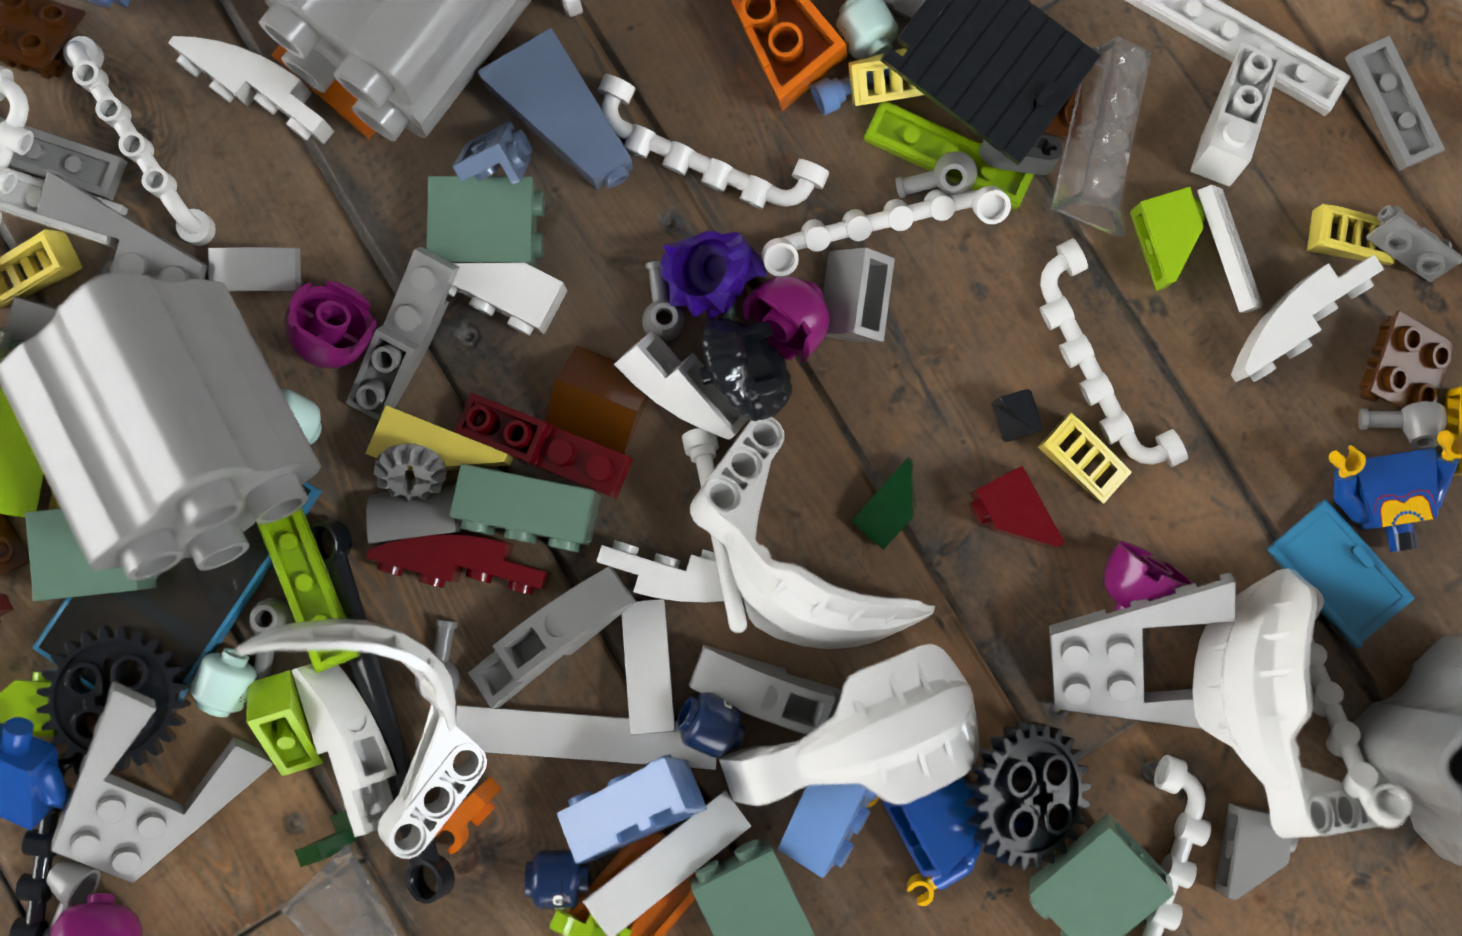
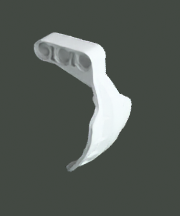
M772 417L748 423L692 500L690 514L693 521L726 546L730 566L737 587L744 596L746 612L750 621L755 627L774 638L805 647L821 649L852 648L882 640L928 618L935 610V606H930L917 600L860 595L831 586L800 566L773 560L768 549L757 543L755 538L758 515L771 460L785 439L781 424ZM733 468L738 470L742 476L738 475ZM711 499L716 500L722 508L716 506Z
M1289 568L1275 571L1236 595L1235 621L1207 623L1199 640L1194 664L1192 694L1195 718L1199 726L1207 733L1231 746L1248 768L1265 785L1272 828L1281 838L1328 836L1379 827L1380 825L1375 823L1367 814L1360 799L1353 798L1345 792L1342 782L1302 768L1298 758L1300 748L1295 738L1313 711L1310 682V649L1318 601L1315 587L1299 575L1296 570Z
M328 619L297 622L270 628L237 646L235 652L239 656L276 650L345 649L373 652L400 660L416 676L420 684L421 695L430 702L431 708L421 740L399 795L388 807L378 823L379 837L396 856L400 858L418 856L484 773L487 762L485 753L455 725L454 689L452 678L444 664L425 646L397 629L367 620ZM462 750H468L469 755L466 763L458 768H453V759L456 754ZM440 786L438 798L430 804H424L426 792L433 787ZM405 824H412L411 832L405 839L394 841V835L399 827Z
M933 644L917 646L897 656L857 671L848 677L834 717L821 724L816 730L800 741L775 746H751L719 758L733 801L754 806L764 805L784 798L794 791L811 784L859 783L883 800L896 805L907 804L928 795L967 774L972 769L971 766L975 765L977 761L979 733L973 693L970 685L950 656L942 648Z

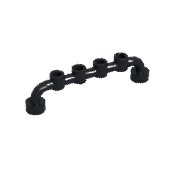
M65 752L58 755V767L63 777L72 767H74L75 774L79 776L82 753L70 759L64 758ZM54 807L39 822L38 829L28 830L23 837L22 852L24 855L34 856L32 873H23L18 879L15 894L18 900L28 901L26 918L19 917L13 922L9 936H43L46 928L49 927L48 922L45 921L47 902L51 899L53 892L47 885L46 880L52 869L53 858L57 855V853L52 852V839L58 826L59 813L62 812L61 809Z

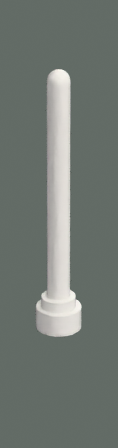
M696 428L684 433L682 441L685 454L690 456L691 462L696 463L702 488L715 469L713 459L716 458L719 444L717 435ZM711 499L716 506L722 508L716 500ZM711 535L729 626L733 632L741 633L747 627L741 592L737 587L730 566L726 546Z

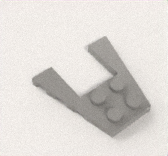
M47 172L36 214L119 239L110 273L149 275L153 280L160 282H180L189 279L205 280L208 269L207 264L164 238L156 236L133 219L120 214L87 191L81 190L64 180V177ZM14 297L6 329L14 332L12 340H29L43 331L53 321L58 308L23 297Z
M1232 573L1220 575V581L1197 587L1196 583L1175 588L1176 594L1149 602L1148 599L1134 600L1130 602V607L1106 614L1104 609L1049 625L1055 709L1203 729L1195 718L1193 689L1144 692L1142 628L1235 621V580Z
M113 682L104 711L100 713L95 726L94 737L88 753L84 755L79 768V776L73 792L69 794L54 833L52 852L134 883L273 765V762L266 751L233 737L183 805L109 774L156 710L155 700Z

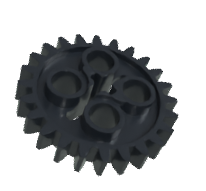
M110 625L100 626L98 638L89 630L81 632L82 645L75 640L66 641L64 645L69 654L68 656L61 653L52 654L51 659L58 666V669L42 671L41 675L51 681V685L37 689V694L48 697V704L38 707L36 711L38 713L50 714L51 720L46 722L41 729L42 731L56 729L58 734L51 744L56 746L66 742L69 745L64 755L65 759H70L82 753V763L84 755H87L94 734L87 727V717L91 712L99 716L100 713H103L108 700L107 694H109L113 682L155 700L156 710L149 718L147 726L141 729L116 763L119 771H124L130 767L131 758L138 766L147 763L148 756L146 750L154 756L162 754L164 749L159 740L170 743L177 739L170 726H181L187 721L177 714V709L191 706L190 701L179 698V692L190 688L191 683L177 681L176 676L185 671L186 667L171 666L170 661L177 654L176 650L164 653L159 652L164 641L163 638H155L146 643V629H138L131 638L129 625H120L114 637ZM108 658H111L113 660V666L111 668V671L110 668L106 665V661ZM131 660L137 661L143 669V676L137 684L131 682L126 675V667ZM86 667L92 669L97 677V684L92 691L85 689L80 680L81 673Z
M1019 721L1017 728L1005 726L1003 727L1004 738L995 735L990 737L993 747L992 751L980 748L979 753L984 760L982 766H971L972 771L978 777L977 781L966 783V787L969 790L975 791L974 798L965 802L966 807L975 809V814L967 820V823L979 828L973 837L974 840L985 844L983 852L994 856L997 862L1022 870H1026L1027 866L1040 869L1042 861L1050 864L1054 863V851L1062 854L1067 853L1064 841L1066 838L1075 841L1078 839L1073 827L1075 823L1085 824V819L1079 814L1080 808L1090 806V802L1082 799V793L1089 790L1091 784L1082 782L1081 779L1088 772L1089 767L1077 764L1083 752L1082 750L1072 748L1074 739L1063 736L1062 729L1032 721V724Z

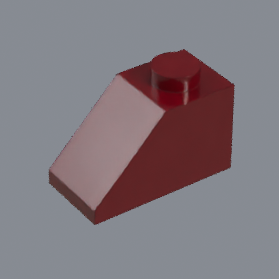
M1023 465L970 492L974 501L969 503L975 519L981 526L987 524L990 531L1045 548H1055L1065 543Z

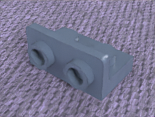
M508 121L467 142L452 167L461 182L472 176H475L476 180L479 181L499 170L498 163H500L510 182L514 185L520 182L531 160L532 147L525 133L521 129L516 131L511 121Z

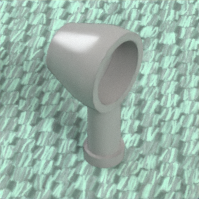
M961 151L948 152L940 157L933 171L906 178L902 176L895 178L899 198H906L909 194L936 187L950 195L964 193L974 185L977 177V167L972 157ZM950 169H958L962 173L963 179L958 183H951L948 181L946 173Z
M653 261L645 264L646 271L649 272L652 303L643 313L642 327L646 335L653 330L664 343H669L681 335L685 318L679 306H670L667 282L661 277L660 261ZM661 311H666L672 316V321L667 325H662L657 322L656 315Z
M1430 401L1409 404L1401 409V411H1368V408H1360L1358 416L1359 430H1367L1368 428H1402L1409 443L1416 449L1437 447L1439 445L1437 435L1445 430L1447 424L1446 408L1439 403Z
M280 598L261 600L252 608L249 615L250 628L255 635L276 626L295 623L289 603ZM266 611H269L273 617L272 623L268 627L263 626L261 622V616ZM275 651L256 652L254 669L257 679L273 675L271 670Z
M436 619L435 626H437L432 654L444 664L452 678L455 693L460 684V674L455 664L449 658L454 629H457L458 622ZM415 676V685L421 695L420 684Z
M61 860L51 869L46 883L58 901H60V904L43 936H49L51 927L62 912L70 906L87 902V895L93 894L99 885L101 872L98 869L70 860Z

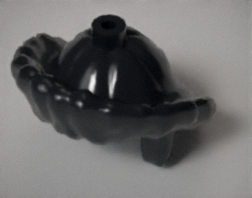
M718 318L710 321L703 332L702 348L704 349V356L707 361L706 367L699 368L703 385L713 383L722 396L728 399L729 404L748 420H765L775 416L788 403L793 387L790 383L791 375L787 370L785 359L779 354L776 347L770 345L766 339L773 335L769 323L758 322L744 325L739 321Z

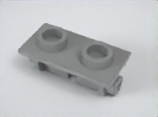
M1386 205L1377 216V219L1381 221L1380 226L1366 235L1367 240L1429 282L1462 263V256L1452 249V243L1449 240H1442L1425 227H1419L1417 222L1406 215L1400 206L1392 207Z

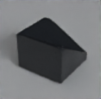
M1029 388L1001 396L991 402L1004 442L1034 435L1042 430L1043 426L1032 391H1029Z

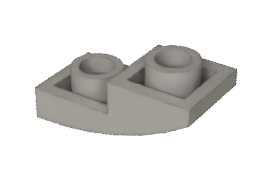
M208 248L209 280L223 282L229 292H295L301 287L300 248Z

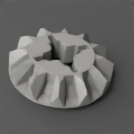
M398 444L385 449L377 457L373 474L377 477L378 488L388 489L390 498L403 495L409 503L413 496H418L426 501L431 493H440L442 484L446 481V466L442 458L427 447L417 444ZM408 466H412V471L415 475V478L412 480L406 479L405 471L408 470Z

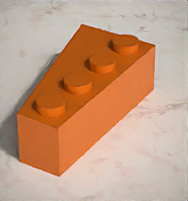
M730 0L782 112L807 92L812 83L821 80L848 57L847 44L810 0Z

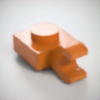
M489 777L452 813L434 838L444 830L450 831L455 841L447 851L450 854L456 853L468 841L469 822L472 821L478 826L496 808L491 800L502 788Z

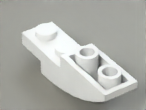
M173 36L168 42L180 54L176 62L196 78L201 73H204L213 81L209 87L227 102L231 103L236 98L248 107L255 100L272 115L279 110L290 118L286 125L306 141L312 135L322 144H325L333 134L334 130L328 123L304 104L312 94L311 91L298 77L280 65L239 46L217 40Z
M1373 255L1358 263L1339 276L1336 275L1328 263L1312 272L1287 291L1261 318L1246 340L1231 373L1234 381L1237 382L1250 376L1252 381L1255 382L1276 369L1273 361L1280 356L1286 354L1291 359L1310 348L1312 343L1309 338L1322 330L1317 321L1339 308L1334 301L1345 294L1350 299H1353L1374 286L1370 278L1384 270L1376 256Z
M614 540L612 548L601 546L596 562L638 575L633 591L635 593L680 602L706 603L724 601L714 552L703 549L700 557L691 555L687 570L683 571L678 569L680 560L658 553L655 554L654 561L637 556L638 547Z
M313 664L291 670L317 754L328 751L354 837L377 830L382 815L394 801L387 778L393 777L397 773L382 734L369 708L339 665L321 673L315 672Z

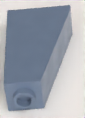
M552 28L477 71L487 91L596 190L607 186L608 189L616 187L629 177L628 172L633 170L629 153Z

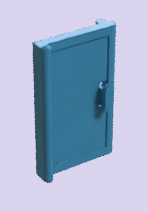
M1327 499L1318 502L1308 514L1265 549L1282 569L1296 570L1299 575L1322 593L1324 605L1321 613L1351 647L1355 649H1361L1363 641L1415 598Z

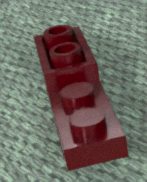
M472 392L454 430L459 435L507 453L518 460L614 499H617L633 462V459L627 455L554 427L545 421Z
M429 535L406 538L369 549L366 556L367 559L379 562L377 566L379 571L402 576L404 569L420 573L419 582L439 588H444L446 581L459 582L463 567L467 568L465 576L486 583H491L493 576L509 580L508 589L533 595L534 588L546 589L550 572L509 561L514 544L466 535Z

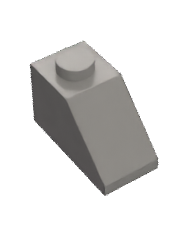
M1229 803L1214 890L1229 899L1238 900L1289 864L1290 853L1295 851L1298 838L1286 839L1277 835L1272 828L1270 811Z

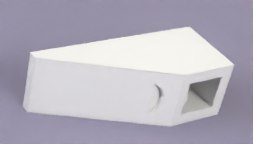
M1241 43L1201 136L1190 172L1229 187L1234 183L1252 159L1282 58Z
M453 263L459 266V269L448 295L454 297L458 291L472 298L469 305L489 316H492L494 311H497L509 317L507 324L510 327L530 336L533 330L542 335L546 333L568 290L562 281L526 263Z

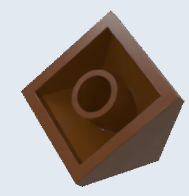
M576 346L556 377L545 422L625 455L648 396L614 365L617 361Z

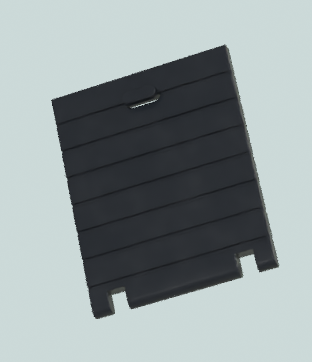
M926 0L896 38L897 42L907 49L903 57L889 48L880 61L982 139H985L986 142L999 152H1002L1003 155L1015 164L1019 165L1101 55L1087 44H1084L1083 41L1066 30L1054 19L1048 17L1046 13L1034 4H1031L1029 0Z

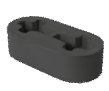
M1047 134L1040 136L1019 165L1003 155L1002 152H999L986 142L985 139H983L979 147L981 158L985 163L994 168L1037 175L1051 173L1063 153L1060 142L1055 137Z

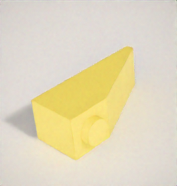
M387 405L365 453L377 458L385 449L394 445H422L433 450L442 458L446 471L460 470L461 464L481 468L510 466L513 457L507 453ZM408 466L407 471L414 473L412 471V466Z

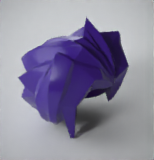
M704 231L679 242L665 244L662 247L666 252L662 255L660 261L661 277L669 283L670 306H686L694 317L706 311L709 322L713 321L719 313H728L737 295L742 294L746 282L759 276L767 277L762 256L751 247L741 233L722 234L717 231Z

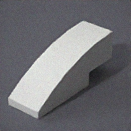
M653 330L632 346L614 364L637 388L654 402L680 419L704 431L730 440L748 420L729 404L728 399L722 396L713 383L703 385L699 368L705 366L694 353L681 362Z

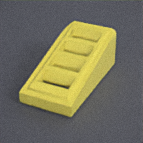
M902 48L894 51L903 57L907 49ZM885 53L848 63L852 103L855 106L922 96L924 94L906 80L903 81L902 77L880 61ZM889 68L890 76L889 85H885L884 69ZM868 71L873 73L874 89L870 90L867 87L866 72Z
M1321 204L1312 210L1307 252L1360 261L1375 255L1380 264L1390 266L1394 264L1395 260L1385 251L1376 250V245L1367 240V247L1361 246L1363 228L1369 229V233H1371L1380 226L1381 221L1377 219V216L1328 204ZM1332 223L1338 224L1336 239L1330 238ZM1348 225L1354 226L1351 243L1346 242Z
M45 229L0 257V308L11 305L14 297L25 298L82 269V264L65 232ZM36 255L43 267V270L41 271L34 258V256ZM19 263H21V265H22V267H23V269H24V271H25V273H26V275H27V277H28V279H26V280L24 279V277H23V275H22V273H21V271H20V269H19V266H18ZM5 270L14 286L12 289H9L2 275V272Z
M1072 413L1067 414L1038 446L1045 455L1101 504H1104L1132 473ZM1072 433L1077 438L1064 452L1059 445ZM1084 444L1089 450L1076 464L1071 458ZM1097 455L1102 461L1088 476L1083 470ZM1108 467L1112 468L1115 473L1100 488L1095 481Z

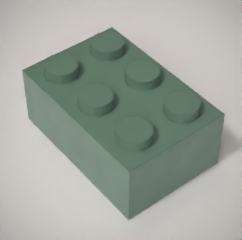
M461 464L449 517L462 520L461 529L494 535L495 527L505 529V538L536 544L537 536L549 538L548 546L579 552L580 544L591 546L601 496L590 489Z

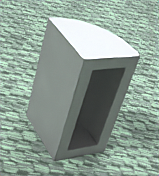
M868 248L829 251L823 299L828 308L830 324L825 337L854 342H884L895 258Z
M457 483L443 484L440 493H431L426 501L418 496H413L408 503L403 495L390 498L389 492L370 494L366 508L368 543L381 545L413 537L463 534V529L460 528L462 520L449 517Z

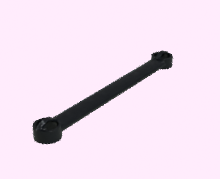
M338 520L321 521L311 524L312 534L346 619L367 620L348 559L352 546L351 534L348 528ZM325 528L331 533L334 540V549L331 556L324 551L321 538ZM359 651L361 656L348 662L356 688L382 734L397 775L387 778L393 800H395L399 795L411 762L378 654ZM405 824L399 827L402 839H405L410 834L412 824ZM433 838L418 856L408 858L410 866L406 873V885L414 899L423 904H430L449 894L455 882L454 870L447 859L438 854ZM424 865L429 867L437 877V892L431 890L424 881Z

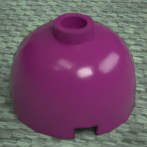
M777 276L765 280L746 297L742 304L743 315L746 321L753 317L756 323H769L773 335L766 339L770 345L776 347L784 359L790 361L796 355L801 356L800 362L806 361L827 335L830 324L828 308L823 299L824 296L821 289L811 281H804L793 276Z
M327 281L325 286L312 287L313 282L304 284L294 292L285 314L284 327L289 345L302 360L319 368L336 369L355 362L368 348L377 326L376 317L373 320L369 313L371 305L356 290L338 282Z
M1123 540L1119 542L1110 554L1104 568L1103 578L1108 595L1117 602L1114 607L1115 611L1130 607V602L1134 600L1148 599L1149 602L1176 594L1175 588L1194 582L1166 561L1163 565L1151 558L1152 553Z
M89 894L87 895L86 903L70 906L59 915L51 927L49 936H143V928L139 917L129 907L115 904V895Z

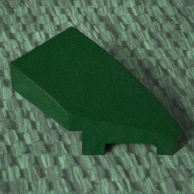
M909 456L851 520L883 550L914 517V508L916 507V494H914L913 483L914 464Z
M346 810L330 816L336 833L294 850L300 867L323 861L338 853L358 838L354 837Z

